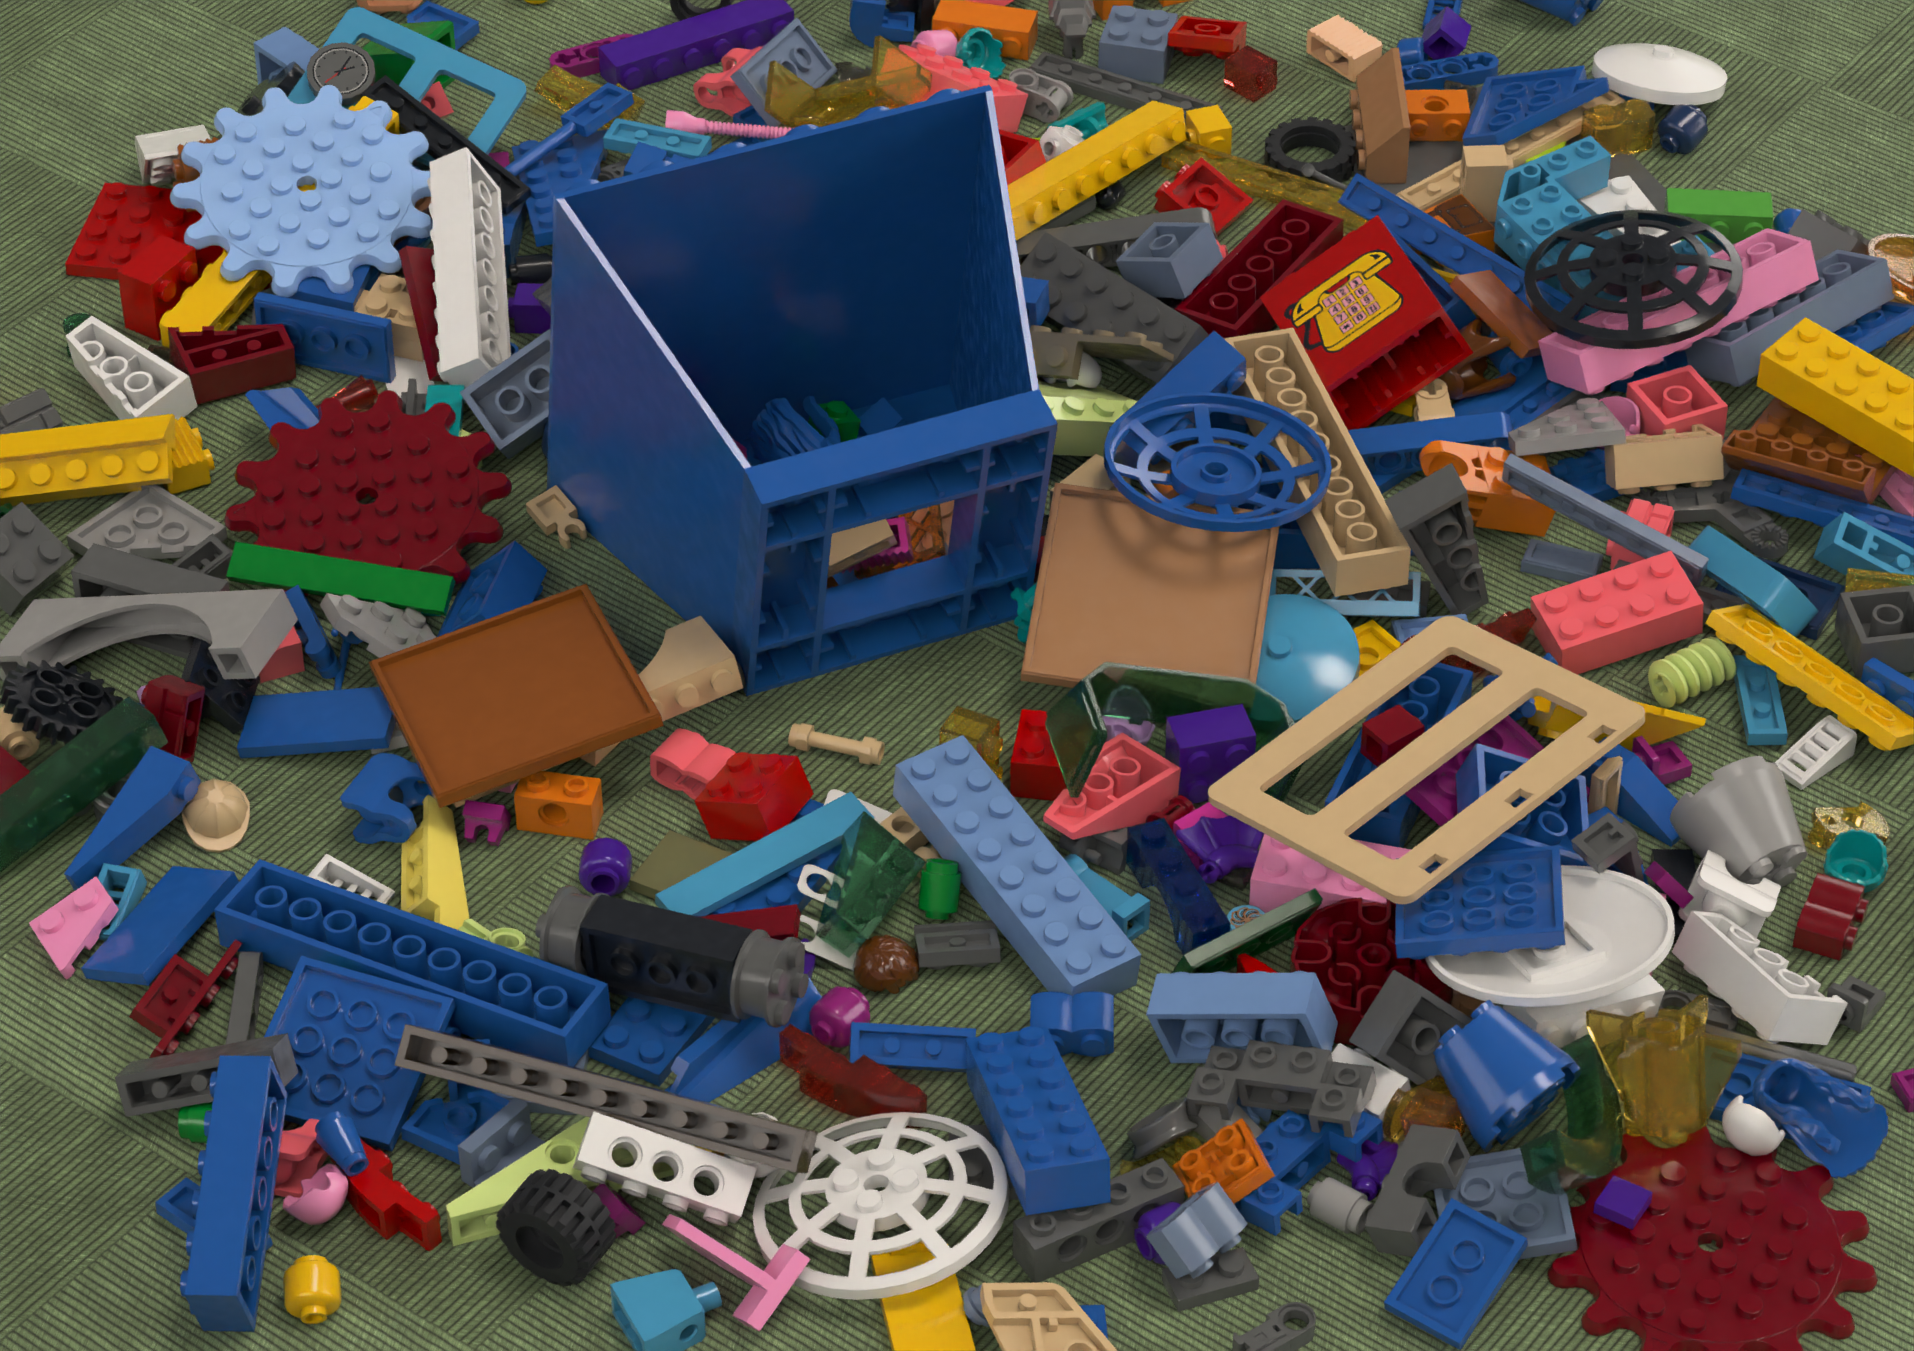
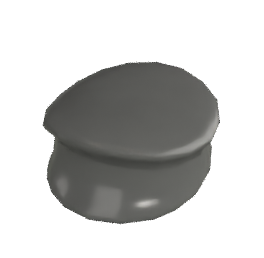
M1186 1097L1176 1099L1144 1117L1127 1131V1136L1134 1144L1133 1159H1141L1167 1143L1198 1128V1124L1192 1122L1188 1117Z

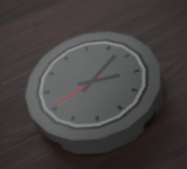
M345 42L331 43L320 48L310 58L307 66L308 86L314 96H317L323 86H335L342 95V106L359 102L361 100V93L376 81L374 61L368 52L358 45Z

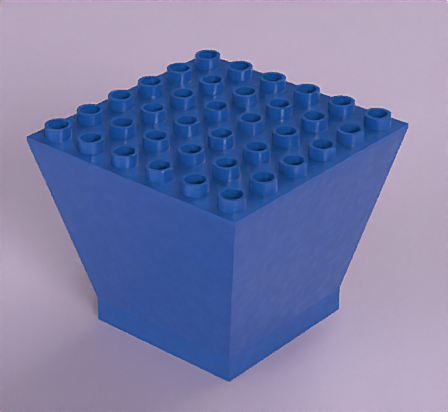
M990 85L962 92L953 88L944 89L933 94L926 101L894 109L884 106L872 107L854 119L823 127L805 124L790 130L783 137L751 145L740 142L729 143L721 146L711 155L675 164L670 161H657L647 165L639 173L603 182L595 179H585L574 183L564 192L554 194L547 490L557 485L577 508V519L585 524L586 530L685 621L702 616L734 654L740 664L746 682L743 689L746 696L1015 620L1018 616V602L1013 600L1010 594L1016 587L1026 592L1034 583L1058 423L1039 390L993 90ZM807 396H814L817 404L830 401H844L858 418L884 397L908 423L904 426L870 435L860 426L856 439L763 464L759 460L754 459V452L751 446L752 437L750 434L753 430L752 423L756 420L757 415L765 409L764 405L775 398H786L795 412L808 422L809 415L803 408V401ZM733 439L741 445H743L744 447H746L747 459L744 457V455L737 447ZM954 500L948 555L895 570L893 563H890L889 566L883 564L881 568L876 565L873 569L868 566L866 570L861 567L859 571L853 569L851 573L845 570L844 573L839 572L833 575L838 586L827 589L833 533L884 519L899 518L905 513Z

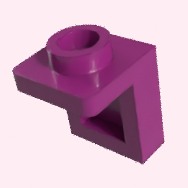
M1643 736L1633 739L1632 752L1645 763L1663 785L1691 776L1692 764L1673 740L1651 747Z

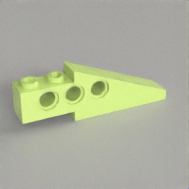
M590 1117L581 1119L447 1204L448 1231L453 1246L498 1235L500 1231L496 1227V1221L498 1220L497 1214L526 1178L536 1170L542 1169L547 1171L548 1169H553L560 1174L564 1172L571 1175L575 1180H580L587 1185V1188L593 1191L600 1183H595L581 1177L582 1171L573 1168ZM617 1148L612 1151V1159L615 1164L624 1168L633 1165V1156L628 1150ZM658 1162L653 1165V1173L657 1179L674 1175L673 1169L667 1163ZM606 1179L605 1184L618 1192V1189L622 1188L621 1184Z

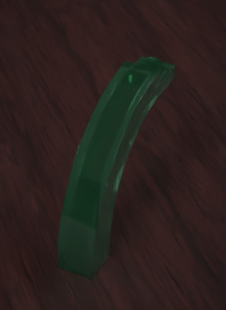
M1589 1034L1560 1048L1569 1054L1582 1068L1580 1076L1567 1090L1563 1089L1568 1118L1567 1135L1558 1129H1554L1520 1146L1529 1184L1549 1194H1569L1607 1175L1615 1168L1621 1156L1623 1125L1615 1081L1606 1075L1597 1040Z

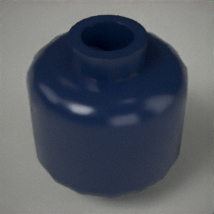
M1676 105L1658 124L1657 133L1661 146L1669 153L1678 152L1684 155L1691 153L1707 136L1708 126L1705 114L1694 105Z

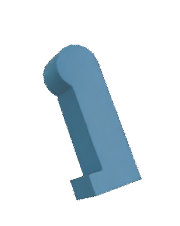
M1069 854L1064 857V860L1130 941L1149 929V899L1140 893H1136L1131 897L1089 869L1084 860L1075 854ZM1127 921H1129V922L1133 925V926H1132L1130 929H1128V930H1127Z

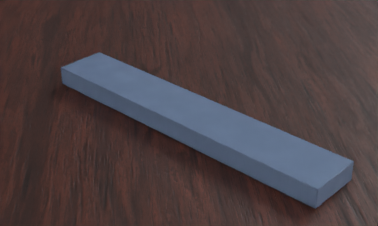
M1512 453L1504 462L1502 479L1512 488L1645 559L1672 551L1690 582L1696 586L1701 584L1706 575L1709 558Z

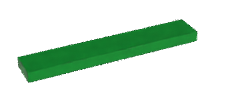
M236 541L226 575L228 580L232 582L289 590L299 585L302 592L306 594L324 597L326 593L338 596L351 595L361 601L371 603L378 601L398 609L406 610L411 608L419 612L447 616L455 584L453 576Z

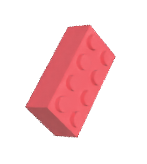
M917 44L916 48L899 45L896 49H884L874 83V88L898 99L910 101L913 104L926 101L933 94L944 89L953 88L962 92L990 85L993 90L998 128L1011 133L1018 131L1028 97L1027 93L1017 89L1018 85L1005 79H998V81L990 78V72L977 67L969 69L963 66V60L948 55L944 57L937 55L935 48L925 44Z
M1668 551L1532 596L1531 628L1546 654L1549 652L1558 662V666L1578 675L1703 633L1704 603L1673 552Z

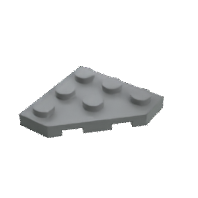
M1584 398L1577 400L1576 405L1562 407L1508 432L1509 448L1515 456L1624 444L1626 443L1625 428L1603 401L1599 402L1596 398Z
M155 484L141 486L142 491L129 493L67 535L68 547L82 556L95 543L149 559L181 558L212 533L222 542L227 539V530L223 524Z
M326 593L320 604L334 629L346 637L352 631L360 640L369 643L366 650L379 658L436 638L426 623L424 615L415 609L407 608L403 610L390 607L383 602L371 603L358 600L351 595L338 596Z

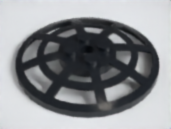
M1623 210L1581 219L1559 229L1546 238L1532 253L1526 265L1524 288L1527 302L1533 313L1555 332L1574 341L1592 346L1612 349H1643L1660 347L1699 335L1721 321L1735 306L1741 294L1743 267L1740 256L1733 244L1722 233L1703 222L1671 212ZM1624 227L1623 235L1614 236L1607 240L1595 236L1607 230ZM1639 227L1657 228L1668 232L1655 237L1639 234ZM1694 235H1704L1718 244L1729 255L1731 261L1709 257L1704 245ZM1684 239L1693 247L1697 255L1675 253L1670 244ZM1563 240L1570 241L1561 251L1557 264L1536 270L1537 263L1550 249ZM1580 244L1594 248L1590 257L1568 261L1572 252ZM1677 265L1698 267L1695 275L1687 284L1676 278ZM1709 268L1731 273V278L1725 291L1711 305L1695 293L1706 281ZM1589 269L1592 282L1581 289L1572 280L1569 272ZM1557 276L1562 288L1573 299L1559 312L1542 297L1536 282ZM1665 288L1673 292L1661 298L1642 301L1643 296L1657 293ZM1604 291L1611 295L1627 297V302L1607 300L1596 297V295ZM1682 301H1685L1698 313L1674 324L1643 329L1642 313L1662 310ZM1585 305L1605 312L1628 314V330L1595 327L1573 320V318Z

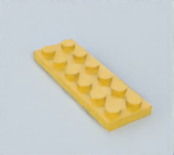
M1748 604L1711 611L1705 624L1716 630L1715 635L1720 640L1728 644H1736L1746 651L1745 656L1758 665H1766L1775 671L1776 678L1782 683L1792 687L1797 686L1807 693L1806 698L1811 703L1830 709L1838 715L1837 719L1840 723L1865 733L1869 736L1868 741L1873 746L1884 751H1891L1914 745L1913 717Z

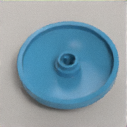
M1295 594L1269 596L1252 713H1247L1252 726L1267 730H1287L1358 678L1360 671L1358 641L1351 625L1337 610L1322 601L1307 596Z

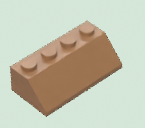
M1391 48L1356 76V89L1349 91V108L1352 110V130H1355L1354 140L1356 142V150H1358L1357 169L1363 170L1364 177L1375 184L1406 183L1410 121L1399 48Z

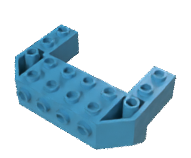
M1588 136L1506 171L1497 203L1494 242L1525 271L1532 253L1541 242L1559 229L1592 216L1577 200L1608 186L1611 154L1592 136ZM1608 230L1595 235L1606 240L1614 237ZM1695 235V237L1706 248L1708 256L1715 254V252L1710 247H1708L1697 235ZM1563 240L1550 249L1537 263L1536 270L1557 264L1561 251L1570 241ZM1685 240L1672 245L1675 253L1697 255L1693 247ZM1580 244L1572 252L1568 261L1588 258L1594 248ZM1677 265V272L1689 266ZM1589 269L1569 272L1572 280L1581 289L1592 282ZM1557 276L1541 280L1573 299L1562 288ZM1604 291L1596 295V297L1612 301H1620L1626 298L1611 295ZM1585 305L1576 321L1599 310Z

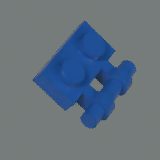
M1599 448L1587 451L1583 457L1561 459L1557 465L1549 467L1551 475L1563 479L1562 481L1602 502L1625 495L1619 494L1618 490L1606 484L1605 451Z

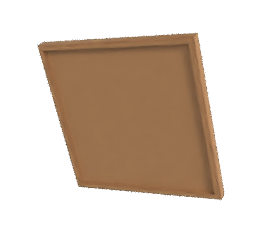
M1055 482L1021 670V681L1104 693L1125 690L1134 692L1146 699L1210 708L1243 704L1246 713H1252L1279 526L1245 532H1221L1190 528L1169 522L1146 512L1129 501L1119 491ZM1144 495V496H1146L1147 498L1151 499L1152 501L1156 502V501H1155L1152 497H1150L1149 495ZM1197 503L1185 507L1199 512L1217 514L1214 508ZM1231 507L1234 514L1254 511Z

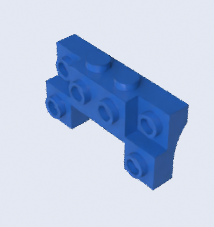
M1288 1110L1276 1121L1271 1122L1264 1132L1256 1138L1275 1176L1234 1205L1247 1222L1276 1236L1281 1232L1280 1216L1286 1210L1297 1216L1303 1211L1302 1192L1298 1190L1331 1162L1330 1149L1357 1163L1362 1159L1361 1144L1368 1139L1377 1145L1383 1141L1382 1120L1362 1111L1354 1137L1349 1138L1344 1135L1343 1124L1324 1121L1320 1133L1312 1132L1308 1114H1297Z

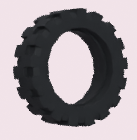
M1307 117V120L1294 118L1289 123L1284 121L1278 124V128H1273L1269 132V137L1265 139L1264 166L1267 168V174L1270 178L1274 177L1277 184L1281 186L1283 184L1288 185V189L1296 191L1299 188L1303 189V192H1313V189L1326 191L1331 187V185L1313 176L1304 177L1301 174V167L1307 162L1294 160L1285 154L1298 147L1314 146L1334 153L1335 155L1330 159L1309 163L1314 165L1316 171L1340 183L1343 180H1348L1355 169L1356 142L1353 140V135L1350 131L1346 132L1343 125L1339 123L1337 125L1333 124L1332 120L1324 118L1322 121L1317 120V117Z

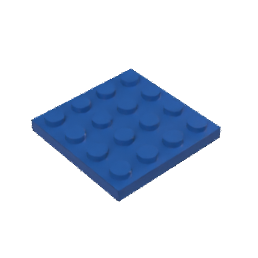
M1560 845L1478 852L1416 901L1409 904H1396L1395 945L1397 958L1424 959L1428 956L1446 954L1464 956L1472 952L1484 951L1505 953L1513 949L1534 947L1537 949H1550L1554 946L1565 945ZM1435 861L1425 870L1428 873H1432L1442 864Z
M301 956L264 1037L288 1033L298 1070L297 1075L285 1086L288 1096L284 1120L304 1125L309 1118L320 1120L327 1114L341 1111L346 1116L353 1118L359 1137L364 1143L392 1152L401 1133V1127L406 1122L426 1076L422 1072L395 1066L405 1024L445 1032L456 1007L454 999Z

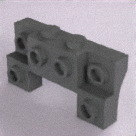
M1249 1040L1246 1050L1211 1046L1204 1067H1197L1186 1101L1190 1116L1198 1117L1201 1106L1208 1105L1219 1107L1222 1119L1230 1120L1240 1096L1242 1106L1286 1112L1291 1110L1295 1113L1308 1114L1312 1132L1320 1133L1324 1121L1343 1124L1345 1137L1353 1138L1362 1111L1372 1099L1377 1082L1374 1067L1333 1062L1331 1050L1279 1044L1272 1041Z

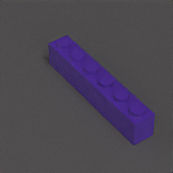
M745 0L599 46L600 75L607 83L609 82L630 91L721 62V58L732 48L752 50L766 45L794 20V10L785 0Z

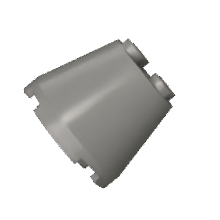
M1753 756L1732 762L1712 772L1711 775L1715 780L1705 784L1694 796L1692 792H1686L1676 803L1670 815V822L1678 836L1702 859L1708 850L1722 856L1725 859L1727 871L1743 883L1759 884L1764 877L1781 887L1786 886L1797 877L1795 869L1808 855L1783 774L1775 761L1773 763L1765 762L1762 756Z

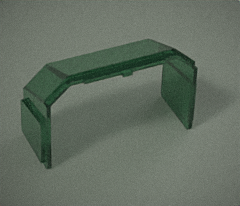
M1104 662L1077 683L1046 713L1045 725L1070 797L1078 798L1108 736L1102 716L1128 719L1129 724L1142 725L1143 721L1166 723L1167 717L1243 704L1256 733L1255 753L1293 726L1295 722L1293 717H1290L1285 703L1245 678ZM1303 763L1265 790L1264 793L1284 802Z

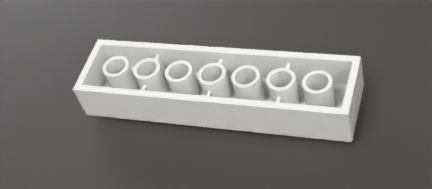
M467 147L429 162L430 178L427 179L431 192L429 212L433 222L430 236L434 244V255H432L431 261L435 269L436 281L433 282V290L437 299V308L434 309L435 319L438 323V335H436L435 340L440 361L437 362V370L444 382H449L450 385H464L465 388L511 356L501 189Z

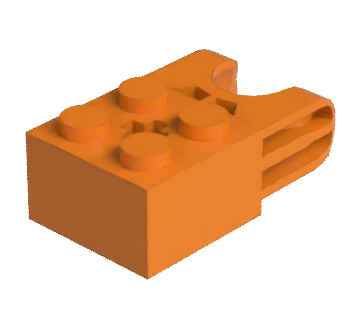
M1442 440L1432 441L1422 449L1419 461L1426 476L1431 475L1450 463L1453 464L1467 490L1468 507L1475 527L1541 537L1545 536L1556 511L1519 492L1503 481L1504 462L1510 453L1514 455L1511 450ZM1544 455L1517 456L1551 474Z

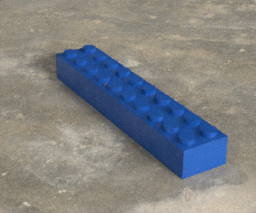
M261 859L257 861L214 909L220 945L229 948L234 940L237 939L242 943L238 952H262L265 962L293 972L300 957L305 956L453 998L456 1007L449 1021L452 1027H457L460 1033L476 1039H490V1044L574 1067L612 1019L608 984Z

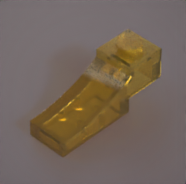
M554 64L537 82L534 91L567 112L603 85L586 81ZM619 83L616 84V86L628 90ZM632 93L634 104L615 118L636 122L645 100ZM615 118L610 120L604 126L609 128L615 120Z

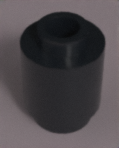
M548 253L514 257V264L508 265L511 286L518 283L544 284L552 277V256H549Z

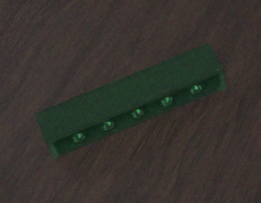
M127 697L0 795V873L136 768L150 746L160 749L168 743L155 716L130 697Z

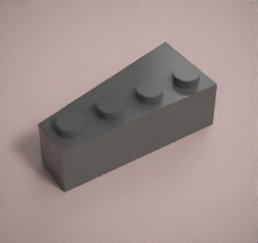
M1452 463L1384 500L1400 532L1452 615H1467L1489 603L1483 570L1478 558V544L1473 532V519L1468 507L1467 490Z

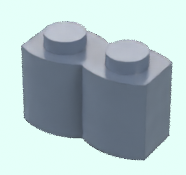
M1217 1181L1203 1187L1188 1198L1174 1213L1153 1228L1146 1235V1238L1176 1279L1190 1274L1192 1278H1196L1214 1264L1210 1258L1217 1251L1223 1254L1242 1240L1238 1233L1248 1223Z

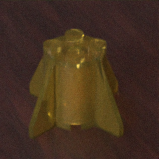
M1700 994L1680 1010L1658 1009V1017L1646 1019L1645 1011L1635 1013L1629 1017L1592 1009L1586 1012L1589 1034L1623 1103L1626 1134L1630 1136L1648 1135L1662 1137L1664 1143L1673 1145L1686 1142L1688 1140L1687 1134L1694 1133L1708 1124L1709 1117L1742 1056L1741 1040L1706 1033L1708 996Z

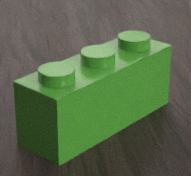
M1667 188L1664 212L1691 217L1722 233L1732 244H1736L1766 228L1772 229L1774 217L1772 196L1769 192ZM1696 234L1703 242L1715 243L1704 235Z

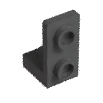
M1607 813L1571 840L1573 850L1598 874L1614 864L1624 874L1642 882L1644 881L1641 868L1643 860L1638 853L1636 843L1639 841L1638 835L1630 824L1625 821L1620 823L1611 813Z

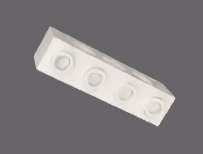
M593 1112L588 1121L573 1168L582 1171L580 1176L589 1181L605 1184L606 1179L621 1184V1190L627 1194L640 1198H646V1195L650 1194L662 1198V1204L670 1209L687 1212V1209L691 1208L704 1213L703 1219L721 1226H727L728 1222L735 1224L742 1216L757 1170L753 1166L597 1112ZM617 1148L628 1150L633 1156V1165L626 1168L618 1166L612 1159V1151ZM658 1162L667 1163L673 1169L674 1179L668 1182L660 1181L653 1173V1165ZM699 1176L709 1178L714 1184V1194L710 1196L699 1194L694 1187V1178Z

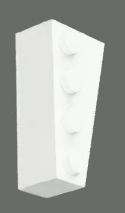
M1691 910L1672 950V953L1684 963L1683 967L1688 973L1703 980L1708 985L1707 990L1714 996L1726 1001L1732 1007V1013L1738 1018L1749 1022L1756 1029V1035L1762 1040L1771 1044H1778L1779 1041L1828 1045L1848 1004L1837 995H1833L1832 998L1822 995L1818 992L1821 986L1819 982L1809 975L1802 977L1787 970L1788 960L1778 953L1775 954L1767 949L1758 948L1760 943L1758 939L1721 913Z

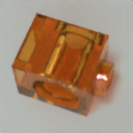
M1424 1087L1418 1089L1399 1116L1405 1138L1412 1124L1458 1130L1461 1137L1465 1133L1457 1099Z

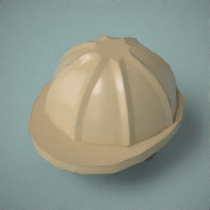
M213 778L200 783L195 797L182 810V820L188 836L196 846L207 852L221 853L233 849L242 842L248 829L250 803L244 791L228 781Z

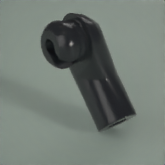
M1118 180L1104 188L1103 193H1096L1095 198L1100 208L1111 210L1125 197L1126 191Z

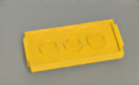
M920 1241L897 1251L871 1255V1267L873 1275L880 1276L913 1268L935 1257ZM956 1273L933 1285L910 1293L879 1298L892 1351H976L967 1315L963 1308L964 1303Z

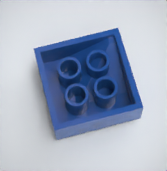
M1476 743L1456 773L1457 813L1459 814L1529 759ZM1578 775L1481 851L1560 845L1561 865L1590 867L1573 850L1571 842L1573 838L1589 827L1586 776ZM1520 796L1511 805L1516 808L1526 799Z

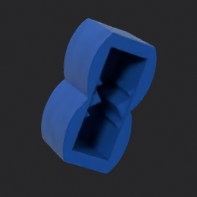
M1095 991L1082 992L1075 995L1062 992H1041L1031 995L1030 1026L1047 1027L1060 1055L1073 1052L1079 1055L1097 1057L1113 1053L1114 995Z

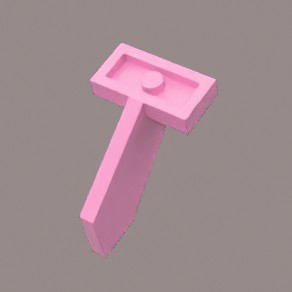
M669 1214L662 1223L664 1227L698 1253L752 1286L732 1316L745 1326L759 1332L810 1261L798 1249L782 1244L763 1271L679 1217Z

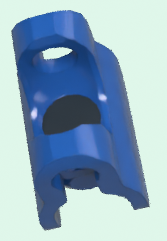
M376 754L340 797L343 807L357 810L363 818L353 830L355 841L365 844H374L380 841L404 843L417 829L410 808L423 805L422 801L428 794L433 797L427 784L418 783V781H426L417 763L410 762L394 754Z

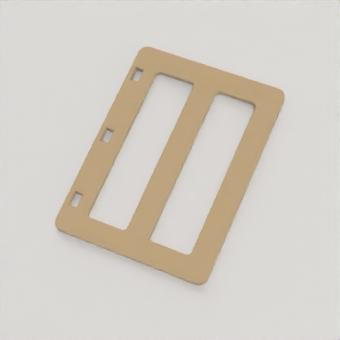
M1445 616L1434 621L1212 784L1208 789L1209 802L1215 808L1396 904H1409L1419 899L1645 723V709L1638 703L1455 616ZM1449 655H1457L1499 676L1314 815H1306L1264 793L1265 790ZM1541 696L1584 717L1401 858L1390 859L1348 837L1530 698ZM1602 733L1610 735L1600 743L1594 740ZM1520 796L1526 799L1516 808L1511 805ZM1435 861L1442 864L1432 873H1428L1425 870Z

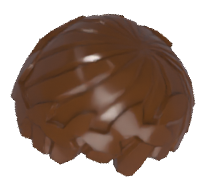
M890 935L873 936L864 941L856 951L853 964L854 978L859 985L872 992H882L884 989H887L890 993L897 994L900 992L899 987L905 986L906 982L912 981V979H918V955L912 947L900 938L898 939Z

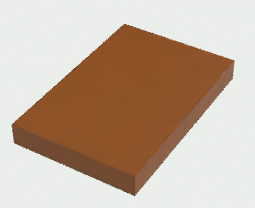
M1491 270L1457 275L1449 284L1450 288L1499 337L1506 336L1511 342L1509 347L1520 359L1541 355L1538 340L1553 334V332Z

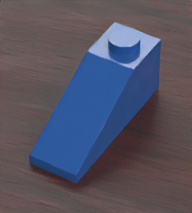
M1618 744L1579 774L1586 776V786L1590 788L1592 774L1607 758L1622 757L1623 766L1617 815L1670 847L1681 839L1670 822L1671 812L1678 800L1633 752Z

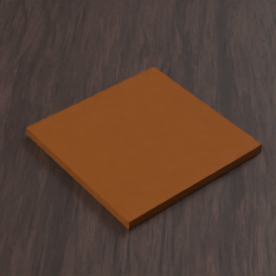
M587 584L369 662L371 672L439 808L664 726L660 712Z

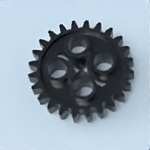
M45 660L41 661L40 667L31 661H28L26 667L18 664L15 671L10 670L0 691L2 695L0 703L5 705L3 712L13 714L12 723H23L22 731L28 732L33 730L37 732L36 739L48 737L50 738L51 745H56L60 741L64 743L67 749H71L72 744H77L82 750H86L88 744L96 749H100L102 743L110 746L115 732L124 727L127 719L125 715L127 707L121 705L123 698L114 696L116 689L103 687L105 680L91 679V672L89 671L83 674L78 673L77 667L74 665L68 670L64 669L60 662H57L55 667H51Z

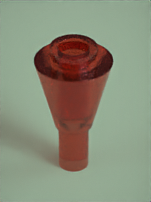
M360 375L333 397L339 399L346 410L352 412L372 408L375 404L374 400H377L379 394L372 379L365 381L364 377ZM321 404L316 405L315 407L319 410Z

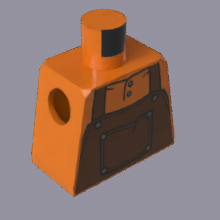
M1462 194L1423 211L1494 253L1495 228ZM1409 246V247H1410L1412 250H1414L1418 255L1423 254V253L1419 252L1418 250L1414 249L1413 247Z

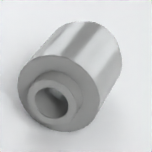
M1331 1177L1326 1178L1323 1182L1317 1181L1311 1188L1307 1198L1311 1216L1346 1234L1351 1232L1358 1235L1366 1229L1367 1213L1374 1207L1373 1203L1367 1201L1365 1194Z

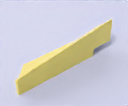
M428 794L422 801V822L410 838L402 843L401 910L458 930L463 925V922L470 918L452 810L447 806L439 808L435 799Z

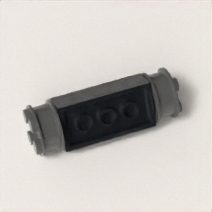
M571 885L557 890L546 914H541L536 924V937L540 938V960L608 984L610 993L740 1023L741 1020H746L751 1016L764 1018L771 1027L785 1026L790 1019L797 999L803 998L808 988V975L804 974L805 945L796 937H788L784 941L772 939L765 930L756 929L752 931V929L610 897L605 893H596L592 897L582 895L578 888Z

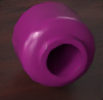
M836 986L829 989L813 1005L809 1012V1021L814 1037L824 1045L837 1048L849 1046L851 1022L870 1023V1005L868 1000L859 990L852 987Z

